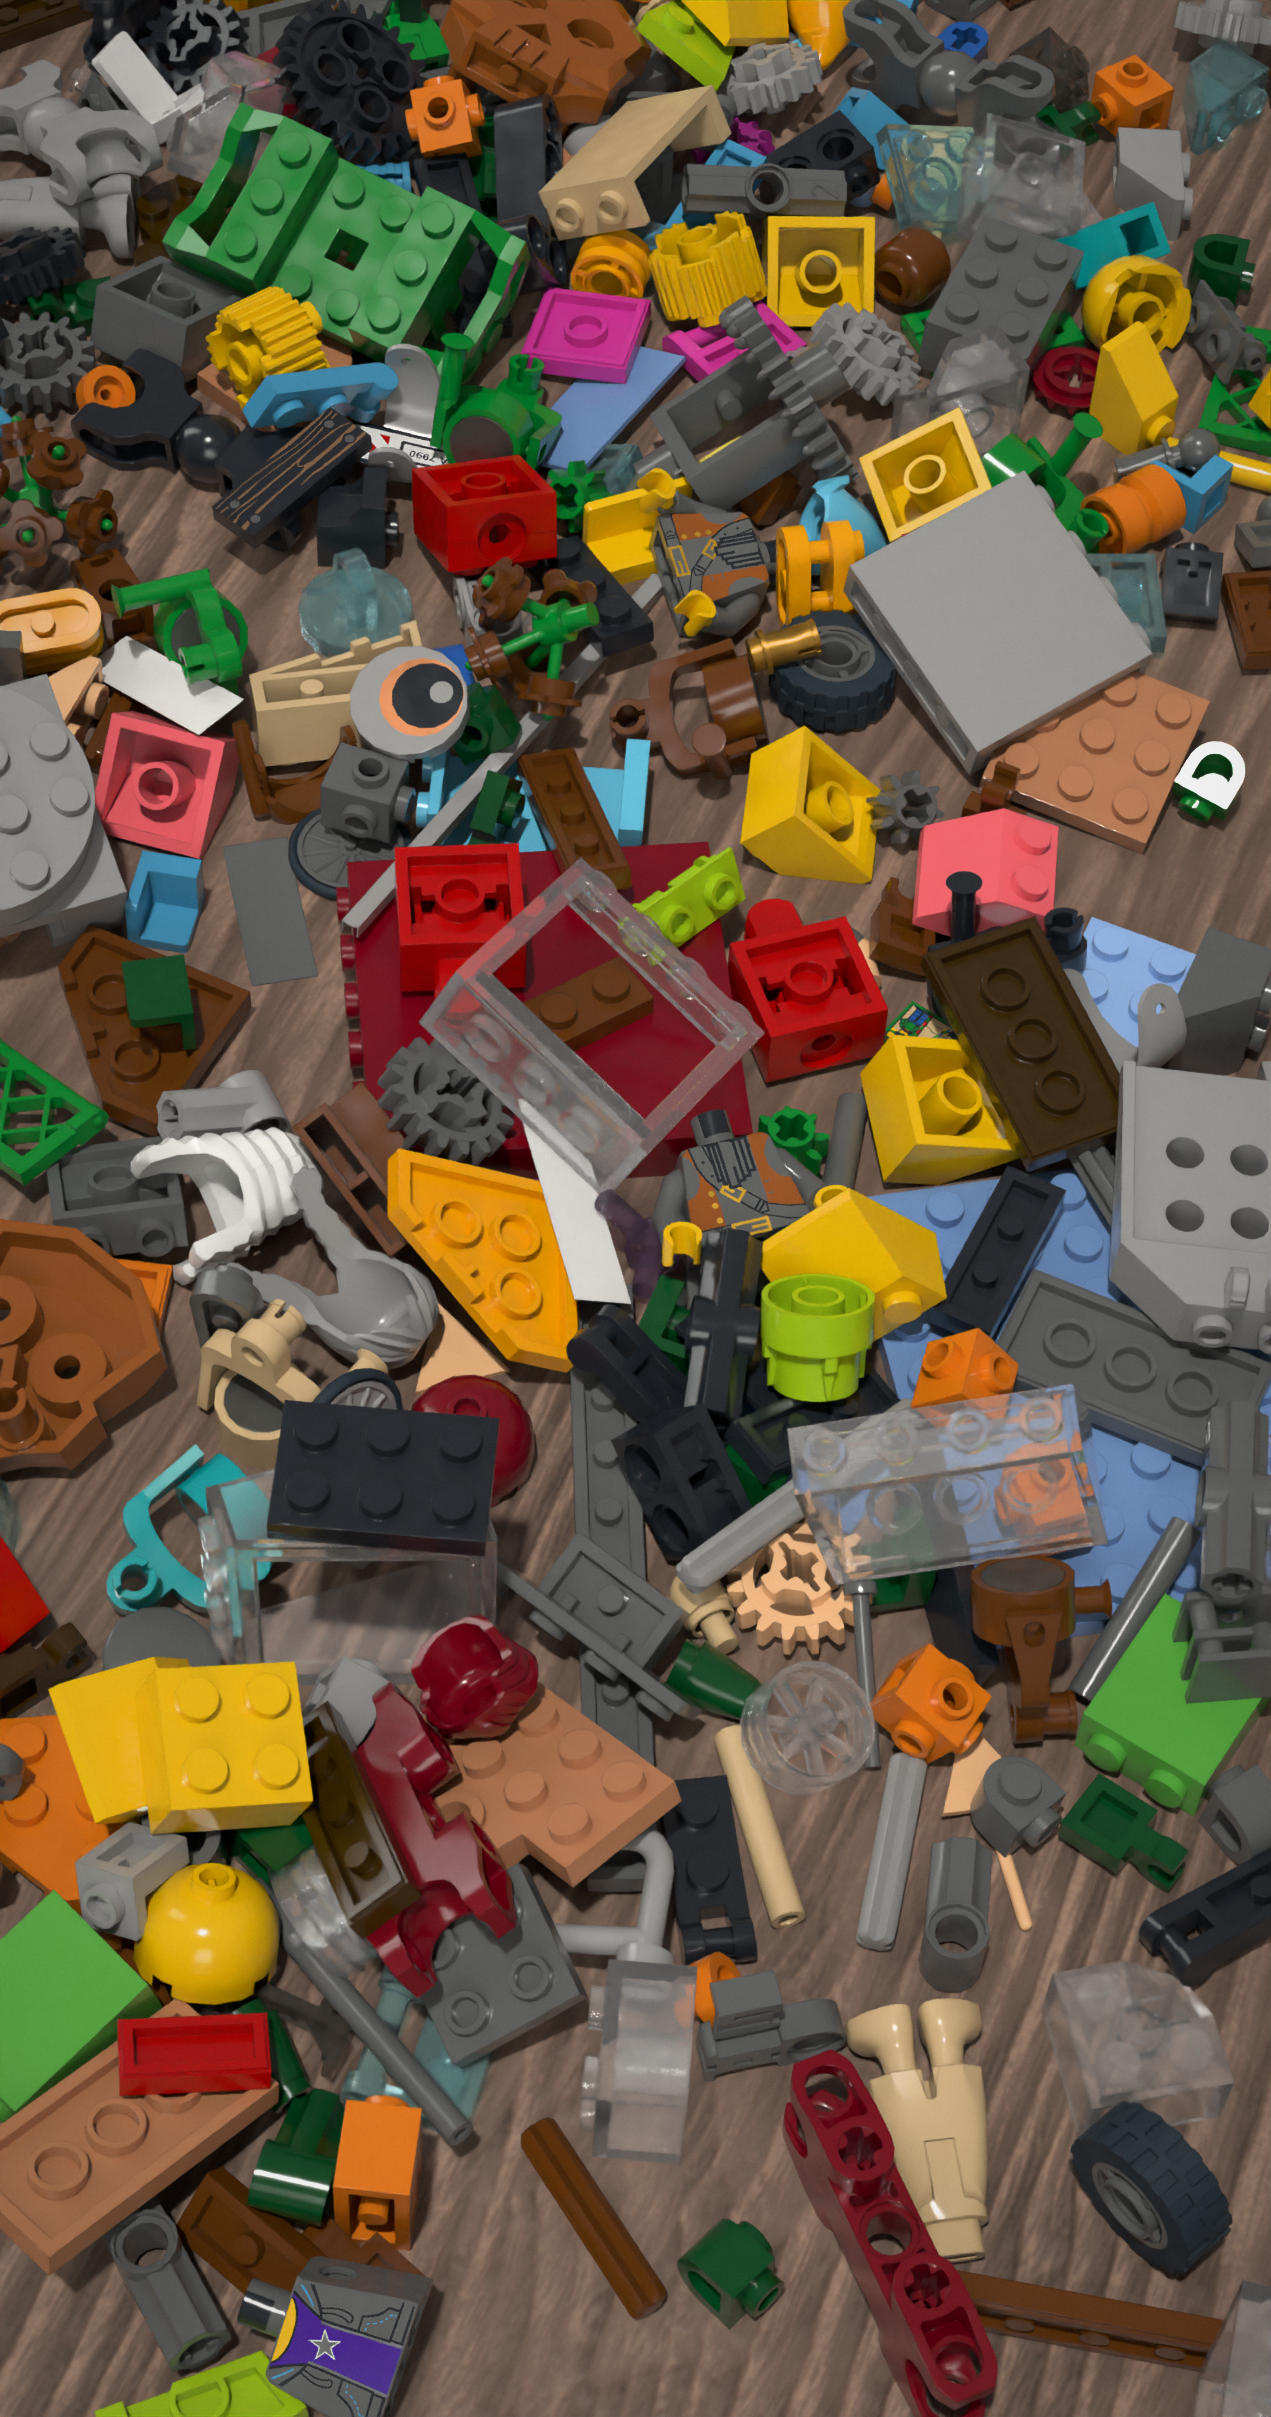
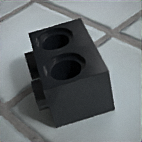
M840 110L765 156L769 163L779 165L782 168L844 171L847 182L846 204L867 193L881 180L874 147ZM762 180L758 186L760 197L766 205L773 204L775 199L774 189L770 183Z
M704 1404L661 1410L611 1440L667 1561L683 1559V1557L752 1508Z

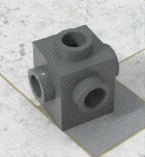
M340 743L320 786L321 825L346 831L356 837H368L389 843L398 822H408L415 803L416 789L409 787V761L399 760L381 753Z

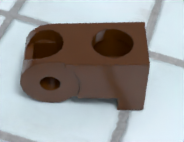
M117 548L104 550L91 557L71 560L70 571L74 587L92 595L100 607L104 633L103 648L105 652L125 636L137 642L145 635L153 637V605L125 611L121 619L117 615L111 593V584L117 588H123L141 583Z

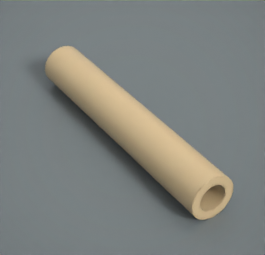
M742 1725L723 1728L714 1735L713 1739L724 1774L727 1775L730 1794L771 1926L774 1928L794 1926L805 1918V1912L747 1729Z

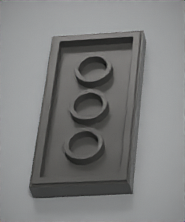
M1034 1268L996 1343L1019 1364L1013 1387L1014 1392L1200 1467L1205 1465V1427L1211 1407L1225 1405L1233 1399L1253 1402L1259 1410L1271 1383V1362L1229 1346L1208 1348L1194 1342L1173 1340L1144 1312Z

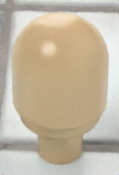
M676 1576L670 1587V1599L691 1614L684 1623L686 1630L691 1631L695 1637H706L710 1644L724 1654L734 1650L739 1644V1639L730 1625L735 1616L733 1601L728 1596L721 1580L719 1579L703 1592L695 1594L688 1591L684 1582Z

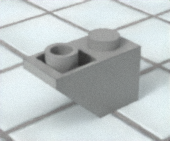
M1118 127L1111 166L1113 203L1127 212L1154 201L1167 240L1177 241L1181 219H1190L1193 204V189L1184 187L1189 180L1190 153L1182 152L1180 130Z

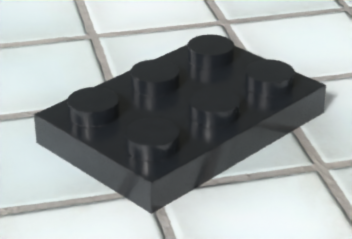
M285 1400L267 1518L268 1538L485 1557L498 1446L499 1418Z

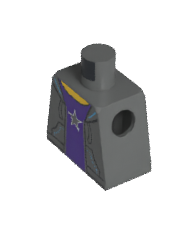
M312 2257L297 2276L292 2292L253 2278L242 2300L237 2323L277 2338L265 2375L272 2385L327 2417H389L434 2279L423 2275L329 2257Z

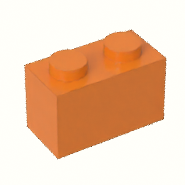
M387 2095L370 2096L365 2101L346 2099L333 2182L335 2222L358 2245H364L377 2231L395 2249L411 2250L423 2166L422 2108L409 2107V2104L404 2100Z

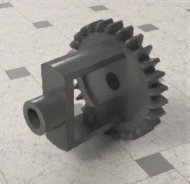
M745 295L721 312L719 322L726 329L727 335L735 338V348L739 350L749 349L649 414L665 443L633 464L640 478L655 468L665 470L673 480L686 477L693 488L692 492H696L702 503L723 510H728L805 458H807V463L814 469V473L820 481L849 475V482L851 483L858 479L860 475L820 411V408L851 389V386L822 340L789 361L747 295ZM768 399H781L782 404L776 409L775 415L699 464L692 449Z

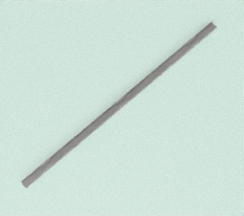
M652 573L632 596L645 613L664 594L659 575ZM589 644L559 677V680L575 682L576 693L607 657L602 658L593 646ZM529 711L520 721L522 727L515 742L490 754L408 847L440 846L477 804L487 771L490 770L503 775L550 721L544 720L542 714ZM395 861L342 919V931L347 925L357 928L358 938L388 903L392 901L395 897Z

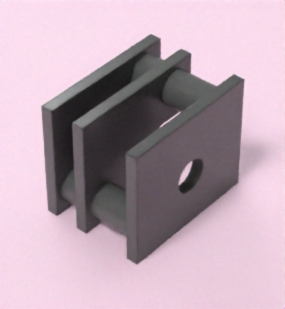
M1271 1586L1263 1587L1260 1597L1243 1600L1240 1604L1214 1601L1213 1596L1208 1591L1185 1592L1172 1638L1173 1642L1190 1641L1180 1671L1181 1681L1190 1680L1185 1693L1186 1704L1271 1697ZM1230 1610H1239L1233 1614H1223Z

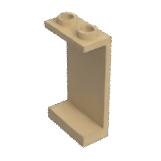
M713 85L628 101L538 192L544 207L548 211L559 241L641 227L649 223L650 218L634 182L668 145L674 152L723 143L731 134Z

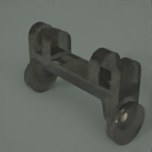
M279 1965L276 1966V1973L269 1982L267 1975L255 1982L254 1994L240 2001L217 2005H203L201 2016L231 2014L234 2010L255 1999H261L268 2010L277 2009L282 2020L310 2032L322 2052L321 2061L324 2063L321 2076L331 2081L339 2074L348 2055L351 2040L355 2035V2032L338 2015V2012L325 1997L320 2005L317 2006L273 1986L279 1973Z

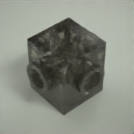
M1050 26L1009 54V57L1014 55L1024 56L1052 71L1056 96L1046 106L1053 105L1059 114L1073 109L1089 98L1088 73L1090 72V66L1087 58L1078 47H1070Z

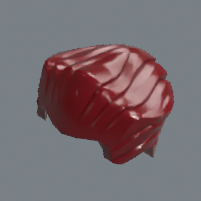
M480 1614L470 1615L450 1623L429 1637L421 1645L411 1667L414 1680L418 1688L422 1690L419 1710L422 1714L428 1716L427 1720L433 1727L438 1728L437 1732L450 1740L456 1738H494L504 1734L519 1715V1711L534 1696L539 1675L536 1656L513 1641Z

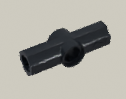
M726 1228L718 1232H708L702 1250L698 1295H694L684 1343V1354L689 1355L682 1407L704 1404L717 1433L726 1431L732 1421L741 1417L747 1365L750 1366L753 1358L760 1320V1307L755 1306L763 1241L755 1239L748 1231Z

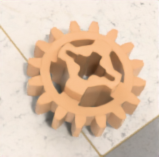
M812 1511L805 1517L804 1523L794 1524L727 1573L728 1581L731 1582V1584L727 1585V1593L733 1601V1607H738L736 1610L737 1623L741 1630L757 1624V1644L764 1646L774 1636L781 1638L783 1654L787 1655L792 1653L796 1641H806L812 1655L819 1653L820 1638L828 1635L838 1645L844 1643V1623L854 1626L852 1596H844L842 1590L840 1596L834 1601L831 1597V1592L839 1587V1578L842 1576L845 1578V1583L873 1579L871 1557H861L863 1554L860 1536L855 1535L842 1540L843 1523L841 1520L836 1518L826 1528L818 1526L817 1512ZM766 1563L769 1567V1572L760 1577L761 1586L755 1588L756 1577ZM869 1595L870 1604L873 1602V1595Z

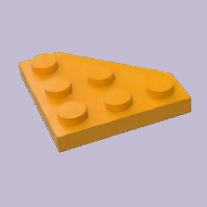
M398 1148L388 1159L387 1217L507 1360L567 1373L574 1366L568 1359L566 1347L568 1342L578 1332L577 1300H574L540 1181Z

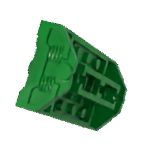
M242 102L227 126L219 157L195 200L174 219L162 240L171 259L249 294V296L265 288L277 286L283 288L285 294L289 292L292 300L297 299L299 304L306 301L312 303L322 320L323 329L320 333L380 363L385 364L386 351L393 345L410 344L417 346L429 355L436 366L439 376H441L444 352L421 346L425 338L436 344L446 329L443 321L446 311L454 314L463 298L457 281L480 240L489 245L497 256L498 261L488 291L464 332V335L469 336L473 340L474 345L467 349L461 385H467L472 380L486 352H492L497 345L503 330L502 323L518 298L531 260L526 241L510 234L477 210L428 186L422 197H419L340 158L332 139L286 116L254 109ZM262 132L272 137L248 179ZM232 207L230 213L226 216L225 209ZM342 250L349 253L346 261L356 265L354 271L335 262Z

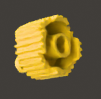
M725 211L714 215L716 219V224L714 225L708 223L706 226H696L689 230L686 222L673 224L671 228L663 229L662 233L654 236L658 248L653 249L652 254L648 256V264L666 320H685L689 317L693 320L697 318L699 326L707 328L719 325L721 312L741 297L747 295L751 302H756L767 296L768 289L752 230L750 226L746 225L744 214Z
M277 286L265 288L220 310V314L216 316L218 322L215 323V327L217 330L206 336V341L209 343L207 350L212 355L210 361L215 364L218 372L223 369L227 370L230 381L235 382L236 390L242 392V394L235 397L240 404L241 410L268 375L331 368L324 352L320 349L322 343L316 336L323 329L319 313L312 303L306 301L299 304L297 299L292 300L289 292L285 294L284 289Z

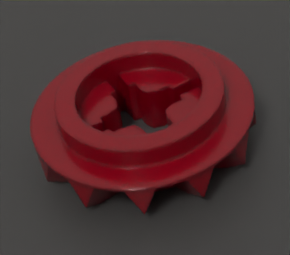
M1068 346L1056 348L1043 354L1032 373L1031 381L1035 384V397L1047 399L1049 410L1064 407L1068 409L1070 416L1076 409H1082L1089 414L1100 353L1083 347ZM1073 374H1078L1077 380L1080 381V388L1069 386V379H1072Z

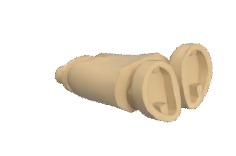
M952 1998L934 1999L920 2005L916 2015L920 2038L927 2048L931 2065L929 2079L923 2081L921 2069H917L914 2026L910 2006L907 2004H893L864 2012L850 2019L845 2025L848 2047L861 2056L878 2058L881 2063L884 2075L870 2080L867 2088L892 2136L895 2147L893 2161L938 2254L951 2263L982 2258L985 2256V2249L980 2226L989 2220L988 2211L985 2206L988 2182L986 2099L982 2067L964 2064L963 2058L964 2045L976 2039L983 2027L980 2007L977 2003L968 2000Z

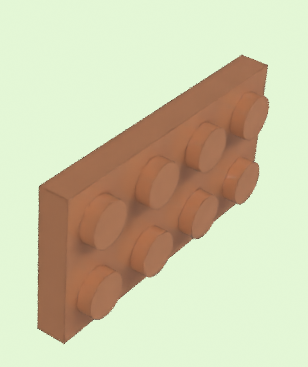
M175 1998L149 2018L201 2015L186 2002ZM117 2041L0 2125V2230L50 2276L277 2104L279 2083L271 2077V2089L119 2096Z

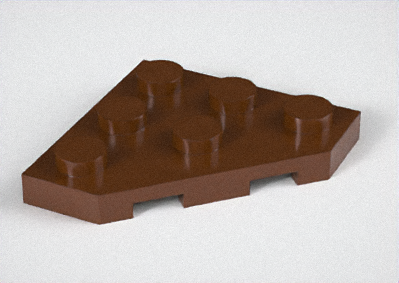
M89 924L58 965V971L64 996L101 1109L107 1112L108 1117L152 1137L160 1136L157 1130L158 1112L156 1105L162 1092L195 1088L251 1008L250 991L186 965L194 1013L196 1049L184 1050L179 1023L133 1028L127 1015L121 962L166 956Z

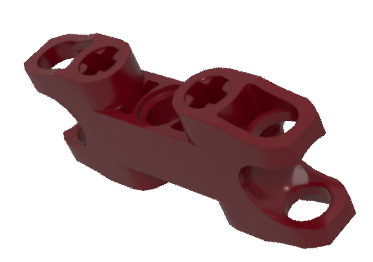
M390 1681L372 1696L377 1715L375 1726L368 1739L357 1751L422 1896L367 1936L366 1939L376 1949L395 1978L418 1998L435 1986L437 1975L432 1962L434 1945L441 1933L453 1921L465 1915L474 1914L478 1920L486 1923L499 1939L516 1927L517 1915L512 1897V1879L489 1835L477 1820L466 1811H463L446 1823L433 1792L460 1773L459 1766L447 1741L428 1725L414 1704Z
M832 2049L795 2063L790 2082L791 2102L786 2103L782 2125L783 2138L817 2217L826 2228L835 2233L880 2327L878 2340L881 2352L897 2386L915 2417H939L932 2412L927 2404L926 2391L928 2388L940 2403L953 2410L969 2403L967 2412L960 2417H984L985 2396L993 2394L996 2386L997 2358L976 2307L958 2271L950 2261L938 2254L893 2161L895 2151L893 2139L875 2101L852 2062ZM824 2073L834 2075L846 2086L848 2098L844 2103L836 2095L831 2094L825 2089L807 2095L805 2085L815 2075ZM799 2122H801L806 2142L803 2141L798 2133L797 2125ZM879 2233L891 2234L900 2240L905 2250L895 2255L881 2254L871 2246L868 2238ZM969 2350L979 2359L981 2366L979 2376H977L973 2367ZM947 2378L955 2379L958 2382H960V2384L953 2383Z

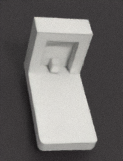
M125 31L117 34L92 60L93 66L130 111L146 119L154 127L159 145L181 132L187 138L197 133L211 119L206 111L220 97V94L208 79L177 96Z

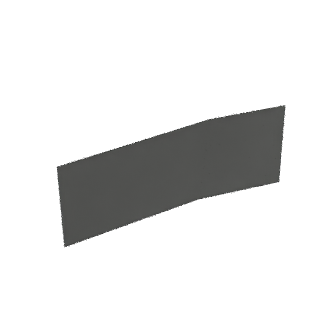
M288 837L223 846L232 897L252 986L318 976L296 876L292 872L288 859Z

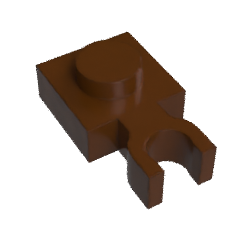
M891 877L881 893L879 905L871 916L869 958L883 962L890 967L903 969L925 977L920 964L923 954L927 953L928 946L935 944L936 932L912 924L914 896L912 899L903 896L898 889L899 879Z

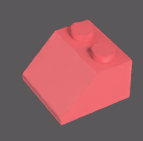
M135 711L112 713L95 790V806L106 835L202 859L233 795L240 763L235 737L208 730L197 735L176 722Z
M1005 808L925 825L920 831L912 924L950 936L952 891L946 886V879L955 872L968 871L980 876L983 884L976 891L975 934L991 927H1005L1034 916L1044 932V917L1049 911L1054 909L1059 826Z

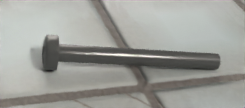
M856 1580L843 1584V1595L852 1596L863 1768L881 1767L878 1722L865 1712V1709L876 1695L869 1595L877 1594V1583L871 1580Z

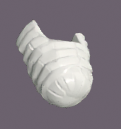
M275 1127L265 1131L256 1129L244 1134L229 1132L219 1136L213 1133H205L199 1138L186 1135L180 1140L167 1137L159 1145H147L131 1161L130 1171L137 1179L161 1173L189 1175L199 1188L209 1210L217 1233L194 1242L189 1251V1259L173 1266L174 1280L181 1285L189 1284L203 1271L214 1270L216 1266L226 1265L233 1262L236 1258L247 1256L250 1246L260 1245L267 1235H276L282 1226L292 1225L303 1218L302 1210L297 1205L298 1200L290 1188L294 1173H298L302 1166L318 1170L322 1177V1195H324L325 1190L322 1166L301 1138Z

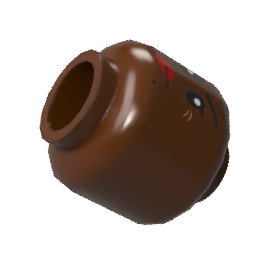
M910 227L902 230L875 253L874 286L877 292L887 302L905 308L919 306L947 283L951 273L950 257L945 244L930 231L919 227Z

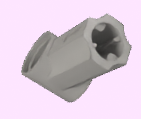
M258 1070L239 1072L230 1076L219 1087L163 1091L156 1105L158 1112L157 1130L162 1140L167 1137L180 1140L186 1135L199 1138L205 1133H213L219 1136L229 1132L244 1134L256 1129L265 1131L271 1127L286 1133H290L291 1130L289 1119L266 1075Z

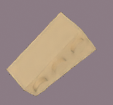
M416 620L399 625L400 635L371 644L367 636L350 641L349 652L321 660L320 656L314 653L250 674L253 731L257 752L261 755L265 767L275 765L290 766L302 762L328 760L338 747L340 727L346 725L351 726L356 737L357 747L372 751L362 742L350 714V692L359 672L375 656L396 647L422 646Z

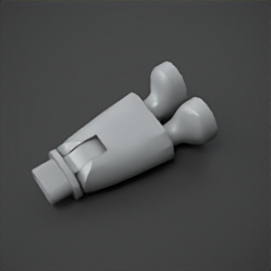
M113 173L106 177L98 178L89 184L95 196L73 206L67 205L51 195L49 187L50 176L0 181L1 239H7L14 235L17 230L27 227H33L34 230L40 229L43 232L58 226L60 231L70 227L73 233H77L81 245H86L90 228L104 233L112 253L117 258L133 259L136 246L135 224H138L136 202L141 196L139 176L129 173Z

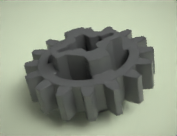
M26 312L20 313V323L14 325L10 321L2 319L9 333L8 337L0 341V396L2 407L8 409L16 402L21 403L23 413L29 414L34 405H42L46 413L52 412L53 403L57 401L68 407L73 405L72 393H76L79 380L86 373L93 370L96 364L93 341H87L86 329L79 327L71 330L70 318L68 317L60 319L57 323L50 322L49 312H43L39 320L33 321L30 320Z
M439 1035L435 1037L429 1046L421 1037L413 1040L408 1048L402 1046L387 1063V1070L378 1079L377 1084L386 1091L377 1102L378 1107L393 1111L394 1115L387 1122V1128L389 1130L402 1129L407 1134L402 1145L406 1150L418 1144L424 1148V1154L435 1157L441 1155L447 1160L460 1163L464 1160L469 1165L478 1166L485 1157L490 1158L506 1140L504 1135L514 1124V1120L505 1113L514 1102L513 1098L498 1093L497 1089L505 1080L502 1075L489 1076L484 1069L489 1061L485 1056L473 1061L467 1057L468 1048L466 1043L460 1042L454 1050H450L444 1037Z

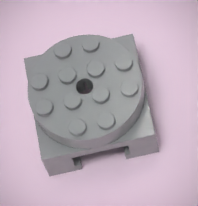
M47 674L0 686V938L45 925L52 946L57 947L77 941L89 924L106 931L123 927L127 891L95 806V790L90 766L80 744L65 725Z

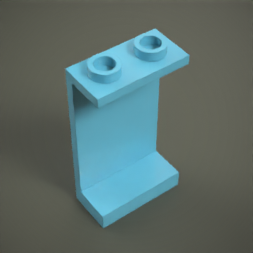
M627 739L624 770L583 767L620 847L641 846L643 842L651 740ZM450 748L445 753L432 759L430 755L424 757L422 763V782L431 784L429 792L418 793L416 827L425 828L486 759H479L465 766L460 757L450 756ZM515 761L503 775L520 781L517 775V761ZM522 786L520 793L525 795V806L521 819L515 829L508 828L505 839L501 838V844L519 843V852L551 851ZM476 805L440 846L467 845L473 832V829L469 827Z

